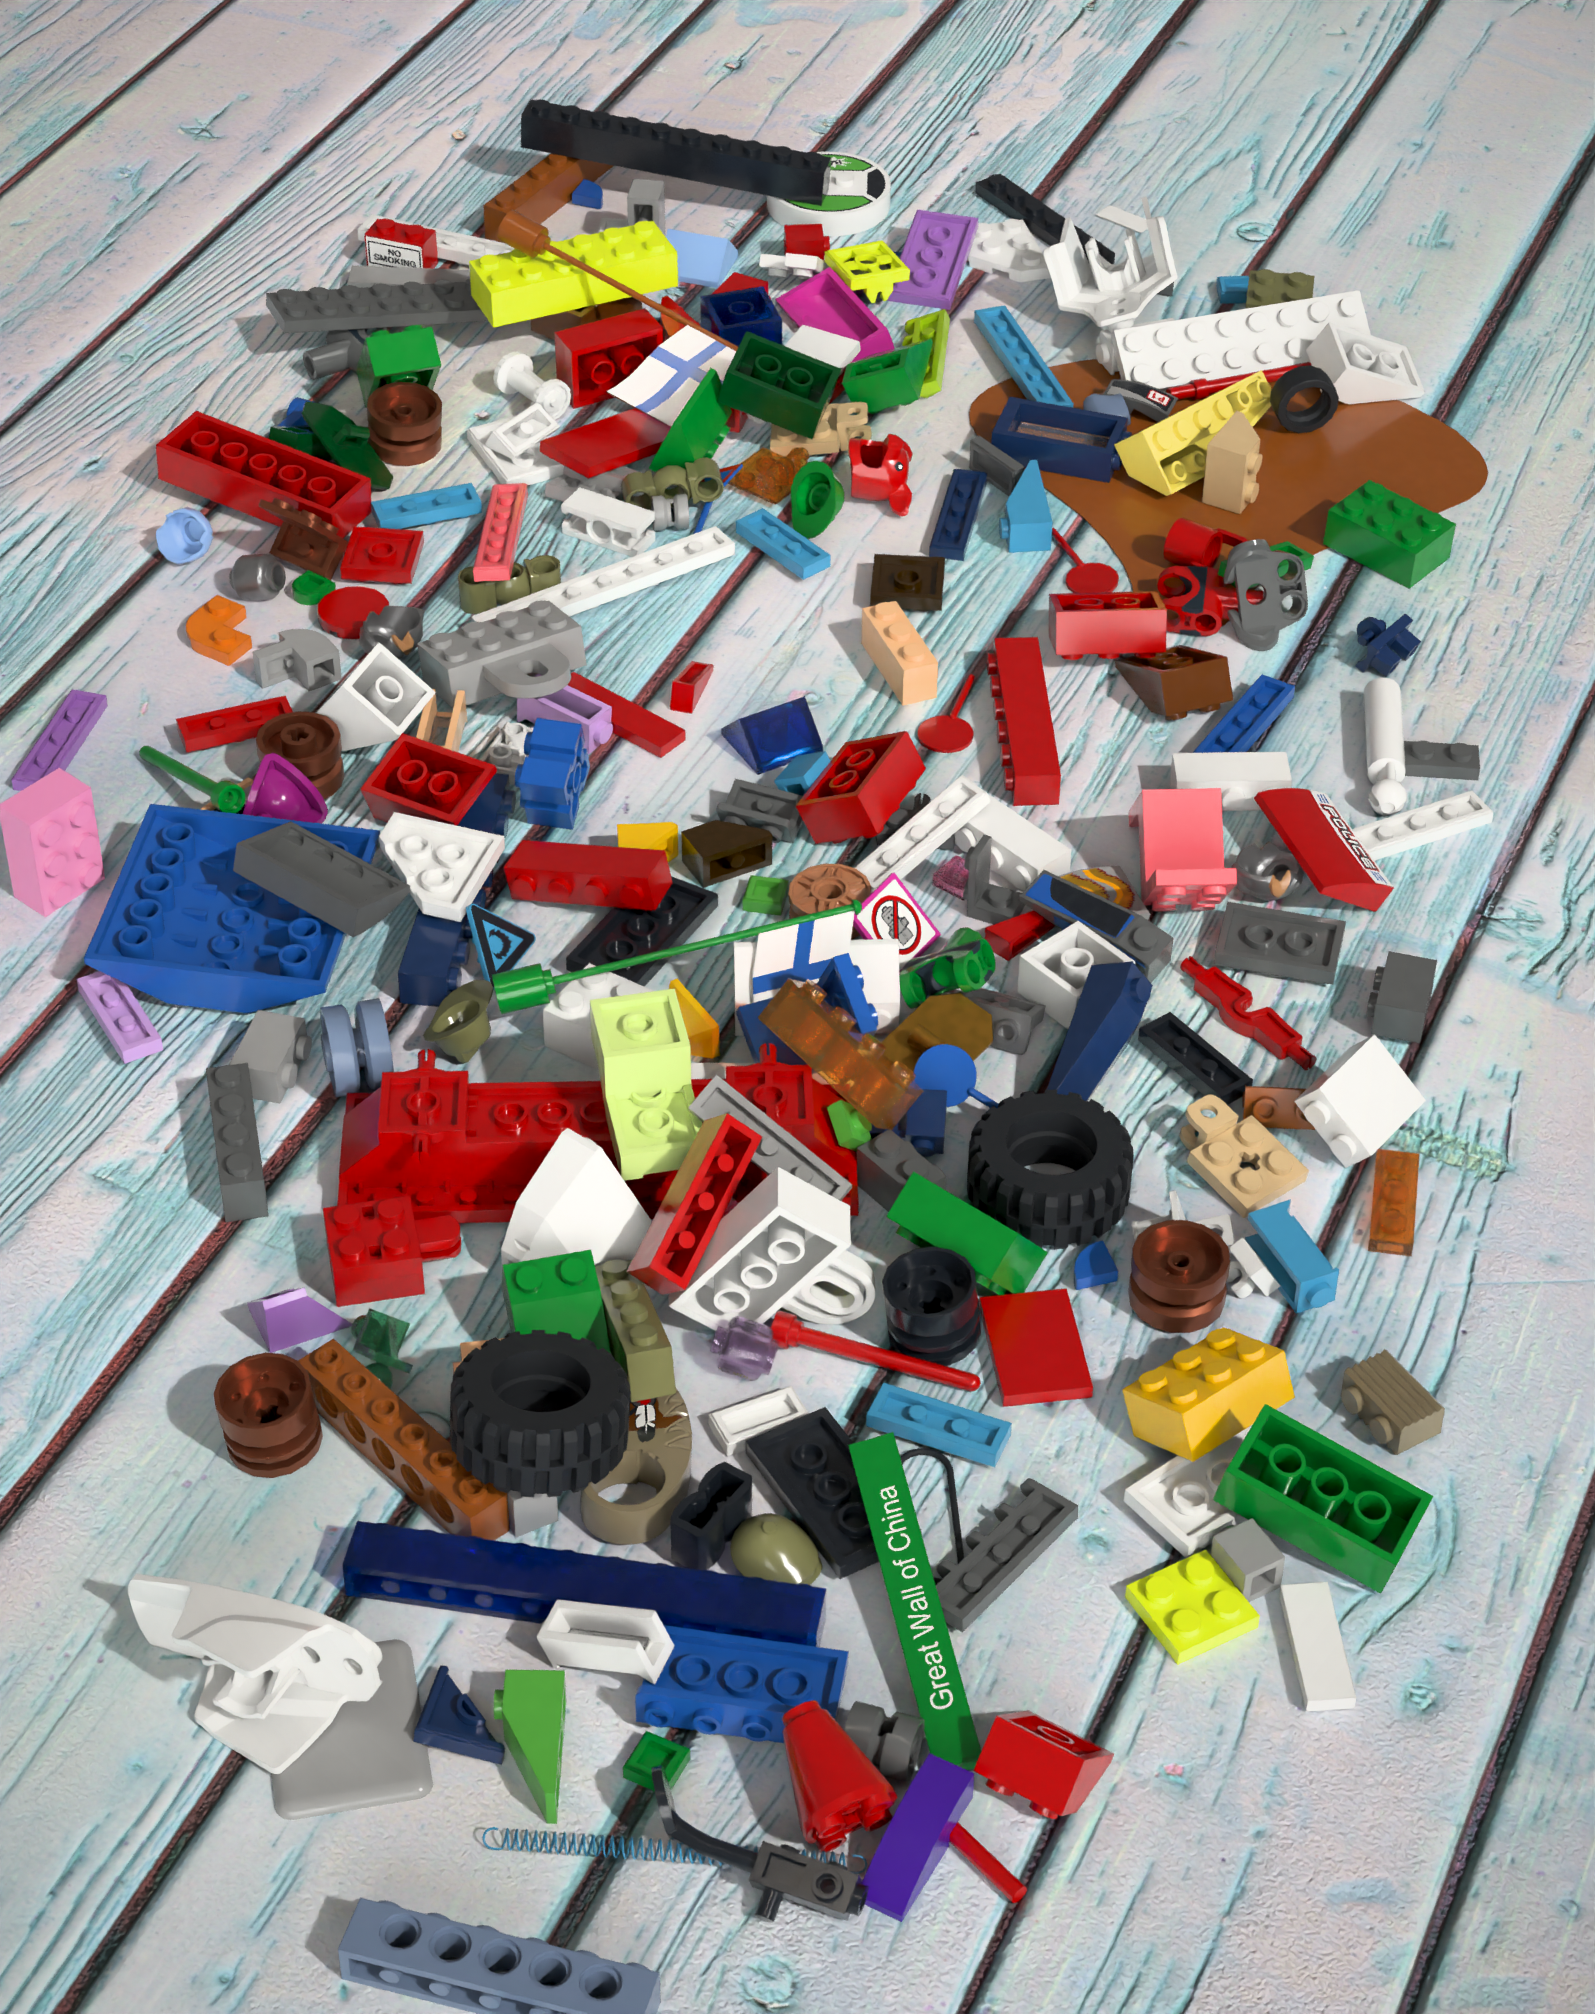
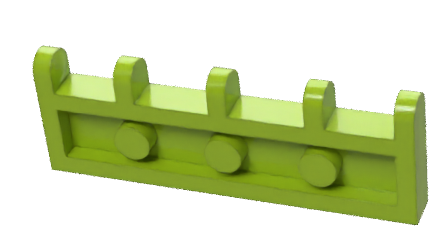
M946 309L908 320L905 323V332L911 335L903 338L902 346L928 339L933 341L920 393L922 398L931 397L942 389L950 318Z

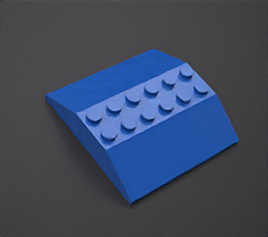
M150 804L86 951L84 963L167 1004L251 1013L326 993L346 933L234 872L236 845L238 842L291 821L371 864L379 842L380 830Z

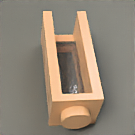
M457 690L452 713L437 712L435 693L422 710L416 738L458 752L465 722L467 723L465 691Z

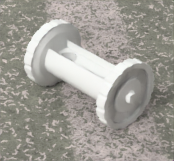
M521 351L510 352L497 364L494 371V383L500 391L506 394H514L519 391L532 401L531 406L538 402L554 420L560 418L565 413L570 404V388L559 379H550L545 382L534 374L533 362L525 353Z

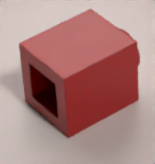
M822 224L784 225V256H786V253L817 256L824 261L825 251L830 250L829 236L823 235Z

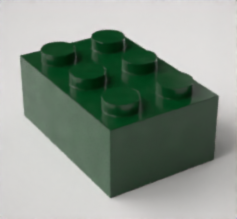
M746 331L726 371L717 402L792 431L795 434L813 439L832 398L841 369Z

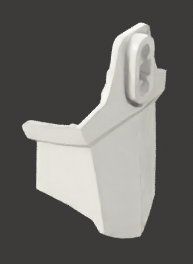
M1147 196L1141 199L1153 254L1143 259L1134 231L1131 228H1127V238L1124 241L1128 254L1123 263L1112 265L1099 254L1095 237L1085 244L1087 260L1071 217L1065 219L1060 243L1044 249V258L1053 282L1060 310L1085 314L1098 327L1107 325L1109 332L1112 333L1114 330L1131 328L1134 325L1135 318L1139 316L1148 302L1157 293L1178 279L1165 219L1163 216L1151 217Z

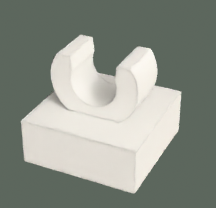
M1243 1237L1229 1247L1238 1261L1230 1262L1227 1282L1231 1283L1237 1277L1242 1276L1240 1281L1231 1287L1240 1299L1250 1295L1255 1288V1284L1266 1297L1280 1287L1266 1265Z

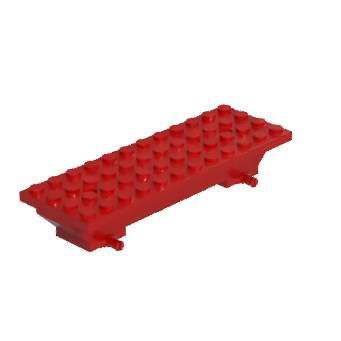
M766 1043L759 1047L760 1063L748 1066H726V1079H723L726 1083L852 1184V1189L841 1201L850 1206V1216H858L856 1152L839 1145L827 1110L828 1106L839 1100L852 1104L851 1084L822 1085L812 1078L811 1065H788L777 1062V1048L772 1043H769V1055H767ZM425 1049L418 1053L417 1069L405 1072H382L381 1087L375 1092L347 1093L345 1116L343 1118L337 1206L410 1195L415 1220L450 1215L458 1223L510 1222L517 1200L560 1134L567 1128L582 1137L591 1139L600 1146L619 1173L606 1120L601 1081L469 1083L468 1071L435 1068V1052L428 1049L426 1061ZM691 1079L695 1099L712 1079ZM751 1161L722 1218L768 1177L766 1173ZM678 1170L644 1174L643 1178L625 1180V1183L651 1220L654 1219Z

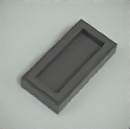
M981 436L971 439L969 469L988 473L987 481L1010 497L1024 472V466Z

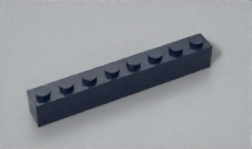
M495 773L457 826L497 834L506 838L509 825L508 813L513 814L516 805V792L510 790L509 774ZM493 869L472 904L485 908V887L490 888L492 885ZM420 908L418 909L398 970L400 1003L439 1007L451 992L461 986V965L468 964L470 954L469 939L473 938L467 913L461 922L423 914Z

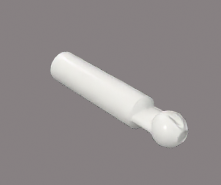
M1377 678L1367 683L1363 693L1367 776L1369 781L1374 784L1368 799L1375 812L1388 816L1400 812L1407 799L1406 791L1401 784L1406 772L1401 690L1394 680Z

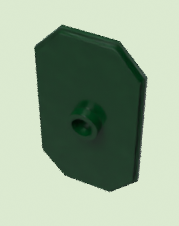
M306 401L301 413L302 417L337 466L371 478V487L389 489L393 475L369 444V428L357 426L353 420L331 405Z

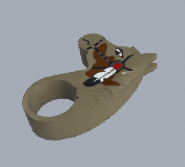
M677 1389L676 1394L636 1402L630 1401L628 1444L626 1451L623 1453L622 1460L597 1484L589 1482L587 1488L580 1491L582 1521L586 1528L596 1537L621 1545H633L650 1541L661 1535L670 1526L671 1515L674 1509L687 1497L691 1479L692 1430L686 1404ZM638 1482L654 1487L657 1494L646 1502L634 1505L615 1504L598 1495L602 1490L613 1485L637 1484Z

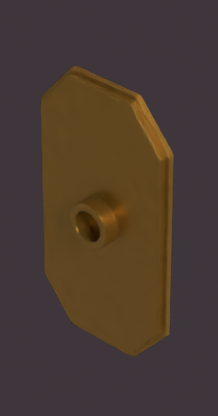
M961 993L929 996L862 1060V1085L900 1088V1111L907 1110L909 1088L916 1089L914 1084V1068L919 1057L933 1046L948 1044L961 1048L974 1061L993 1043L992 1015Z

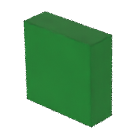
M646 1731L623 1766V1778L655 1791L651 1768L662 1765L670 1789H672L690 1761V1749Z

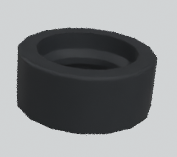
M1310 365L1296 367L1282 375L1271 390L1270 403L1280 424L1288 431L1296 433L1312 432L1323 427L1332 419L1338 408L1339 400L1337 391L1328 374L1322 369ZM1311 387L1322 389V394L1318 401L1311 407L1296 412L1286 409L1290 399L1297 392Z

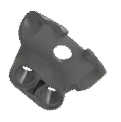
M1263 539L1240 543L1229 552L1223 579L1224 584H1231L1235 581L1239 611L1238 613L1234 609L1228 610L1229 620L1238 639L1247 648L1256 651L1270 650L1277 644L1279 630L1301 620L1308 610L1303 562L1298 556L1282 550L1271 551L1268 542ZM1286 559L1289 564L1288 571L1284 576L1279 577L1277 572L1278 566ZM1253 584H1260L1264 589V597L1257 604H1250L1246 598V591ZM1291 595L1293 600L1292 606L1288 611L1283 612L1281 608L1282 601L1286 596Z

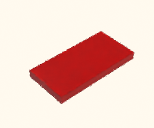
M633 408L540 441L539 452L589 479L657 454L671 426Z

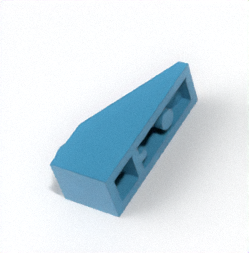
M1037 460L1029 461L1006 502L1005 518H999L1000 539H1006L1009 553L1051 550L1053 521Z

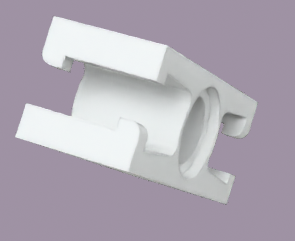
M581 487L561 504L562 513L574 514L568 520L565 519L563 521V534L631 557L644 553L655 542V531L647 530L644 532L655 520L654 511Z

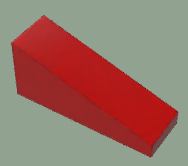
M691 661L672 681L670 710L693 713L713 673L714 665Z
M1033 910L986 927L984 939L989 942L994 953L1010 961L1056 926Z

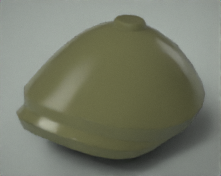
M774 1513L758 1514L746 1519L734 1532L730 1552L735 1567L746 1579L775 1595H794L806 1589L820 1575L822 1562L815 1544L804 1530L788 1518Z

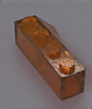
M788 978L758 1016V1019L876 1128L892 1130L924 1091L913 1081L916 1078L915 1073L900 1061L896 1060L893 1063L883 1054L886 1047L868 1033L863 1036L854 1027L856 1020L847 1011L839 1006L833 1008L824 1000L827 996L826 992L816 983L809 979L802 982Z

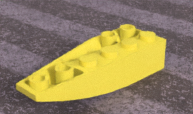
M1261 370L1114 444L1128 476L1166 496L1205 477L1208 443L1236 411L1242 412L1253 427L1272 406L1270 403V384Z

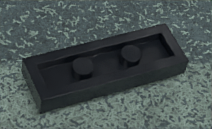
M1169 1012L1139 1028L1138 1041L1204 1096L1208 1094L1214 1095L1228 1105L1242 1097L1245 1086H1252V1078L1173 1013Z

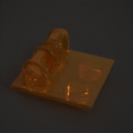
M763 447L741 463L743 467L728 484L776 505L791 494L793 479L799 469L808 463L809 453L803 447H795L785 457Z

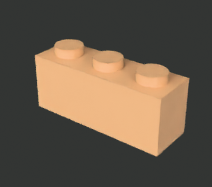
M896 601L882 602L874 606L862 608L861 644L902 706L937 698L938 661Z

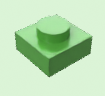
M839 1100L827 1107L840 1146L857 1152L859 1146L872 1139L869 1132L872 1129L871 1121L862 1108L843 1100Z

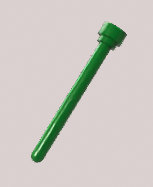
M146 745L140 749L139 755L143 760L210 796L211 803L217 810L226 813H237L244 806L245 792L237 784L228 780L217 783L151 746Z

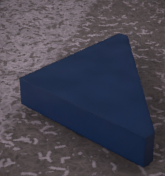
M440 1665L415 1728L413 1742L502 1765L505 1754L504 1744L496 1742L485 1726L486 1720L469 1696L465 1693L462 1694L448 1675V1667Z

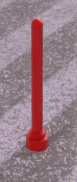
M778 1311L771 1326L769 1345L787 1350L789 1346L797 1348L801 1344L970 1392L976 1391L981 1384L980 1378L973 1373L804 1327V1322L797 1320V1315Z

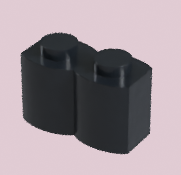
M722 1462L711 1468L703 1476L698 1492L684 1498L671 1515L672 1560L699 1574L711 1568L720 1559L726 1542L732 1540L738 1526L746 1519L752 1517V1475L727 1462Z

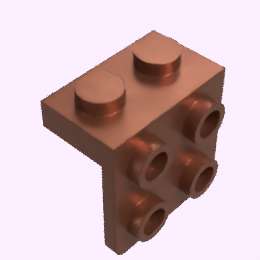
M274 498L272 503L261 499L259 507L283 520L269 553L279 559L331 580L349 543L337 535L339 529L322 521V518L303 509L301 512L293 509L292 505L280 499Z

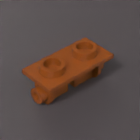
M1245 1086V1091H1243L1242 1095L1243 1120L1252 1115L1265 1128L1316 1130L1294 1102L1306 1089Z

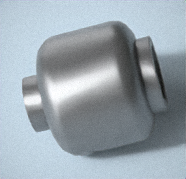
M271 554L242 555L236 560L233 569L230 571L229 580L238 596L245 601L274 599L284 587L286 575L283 565Z

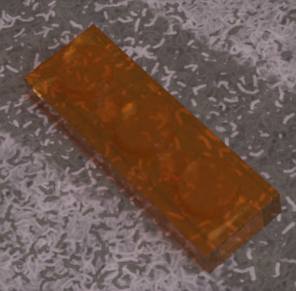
M1378 1149L1376 1151L1368 1251L1412 1256L1420 1154Z

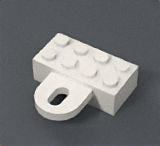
M777 1167L720 1220L686 1290L669 1294V1307L741 1343L738 1339L742 1324L740 1317L742 1321L746 1318L760 1323L758 1325L746 1324L754 1332L781 1307L818 1324H842L853 1321L865 1314L874 1302L875 1276L871 1267L863 1259L846 1250L851 1245L850 1206ZM827 1281L848 1291L850 1294L837 1296L815 1285V1283Z

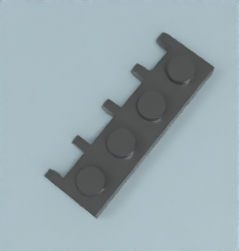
M1027 1478L1020 1485L1021 1492L1027 1498L1016 1508L1006 1503H1001L994 1511L995 1516L1001 1523L987 1536L977 1531L971 1532L966 1537V1543L972 1551L958 1565L947 1559H944L937 1565L936 1570L943 1579L936 1585L946 1623L963 1633L1078 1519L1077 1504L1037 1481Z

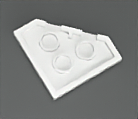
M1007 219L1004 222L991 224L978 223V229L967 259L969 267L991 274L997 269L1009 273V279L1018 282L1051 278L1044 254L1023 219Z
M396 812L393 813L379 835L380 849L401 881L410 885L409 893L422 913L461 922L466 914V907L472 904L505 849L504 836Z

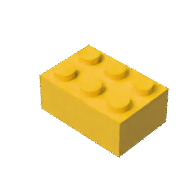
M1225 1327L1211 1331L1205 1339L1188 1349L1177 1352L1171 1360L1154 1370L1143 1373L1138 1380L1122 1389L1133 1435L1192 1462L1251 1426L1264 1404L1278 1409L1295 1398L1284 1350Z

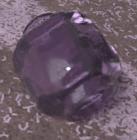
M735 1316L729 1321L726 1328L717 1327L710 1352L718 1354L716 1365L721 1372L748 1381H755L762 1373L769 1375L779 1341L773 1339L774 1333L770 1326L741 1316Z

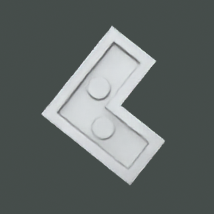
M786 253V256L761 254L759 267L768 271V276L786 278L787 273H792L804 281L829 267L817 256Z

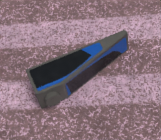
M1043 870L1019 896V901L1061 930L1077 921L1081 922L1133 959L1135 965L1150 983L1171 961L1174 940L1172 936L1143 916L1046 870Z

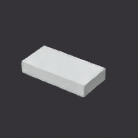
M789 1386L709 1414V1426L728 1457L745 1451L746 1441L809 1413L793 1387Z

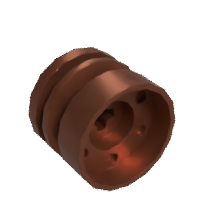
M256 1354L247 1356L234 1363L218 1379L214 1391L216 1411L221 1428L223 1429L229 1457L238 1469L255 1477L275 1478L291 1474L307 1465L319 1451L323 1438L320 1418L309 1374L299 1361L284 1354Z

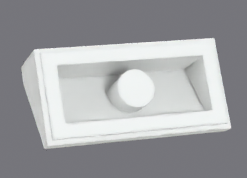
M536 402L492 431L485 445L496 452L515 459L557 431L560 426Z

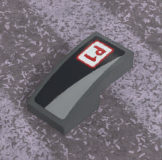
M1112 379L1103 394L1115 395L1121 393L1129 414H1131L1133 409H1136L1157 422L1169 416L1178 400L1177 397L1156 387L1122 379Z

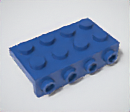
M664 1625L675 1647L656 1684L643 1678L642 1685L637 1688L635 1696L636 1722L647 1723L660 1728L675 1727L696 1730L708 1735L723 1734L744 1737L756 1742L771 1741L784 1743L782 1732L785 1726L782 1722V1717L786 1712L799 1704L813 1700L818 1701L821 1709H826L837 1721L848 1668L849 1651Z

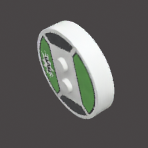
M817 152L822 156L831 157L829 190L822 206L767 195L768 212L782 226L822 224L824 236H846L871 229L886 218L890 210L891 181L887 172L880 165L867 158L843 152Z

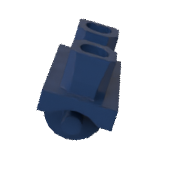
M1405 613L1386 629V623L1383 620L1373 617L1364 618L1357 626V640L1360 645L1367 646V655L1358 661L1355 667L1364 673L1373 666L1383 676L1387 677L1397 668L1402 658L1405 661L1410 658L1421 643L1416 636L1408 631L1413 619Z

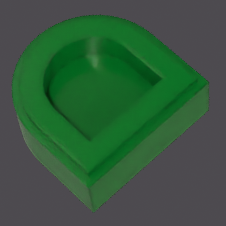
M310 570L296 578L292 583L293 598L302 605H317L325 595L336 590L335 582Z

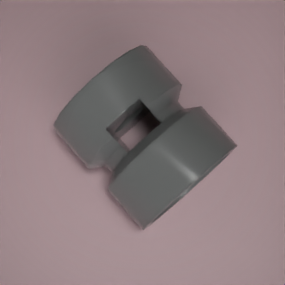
M855 1701L846 1720L844 1731L872 1764L878 1766L879 1772L883 1776L905 1782L910 1781L922 1746L925 1720L897 1711L891 1717H886L882 1707Z

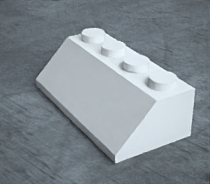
M898 939L851 940L849 948L853 965L859 966L864 979V988L862 990L867 1003L873 1004L878 1015L876 1033H891L899 1026L900 1015ZM734 942L735 1036H744L736 1015L738 1007L754 1003L752 978L757 942Z

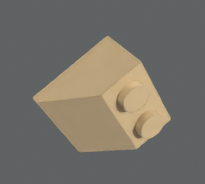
M1236 411L1208 443L1202 503L1241 514L1249 503H1253L1257 498L1259 483H1256V475L1262 463V454H1259L1260 438L1242 412Z

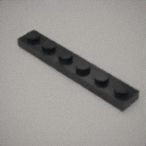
M994 174L989 176V178L976 182L975 193L1011 219H1023L1029 231L1048 245L1052 246L1060 243L1065 218L1046 206L1002 174ZM1074 225L1088 260L1085 244L1093 237ZM1096 240L1099 254L1110 264L1114 265L1115 253Z

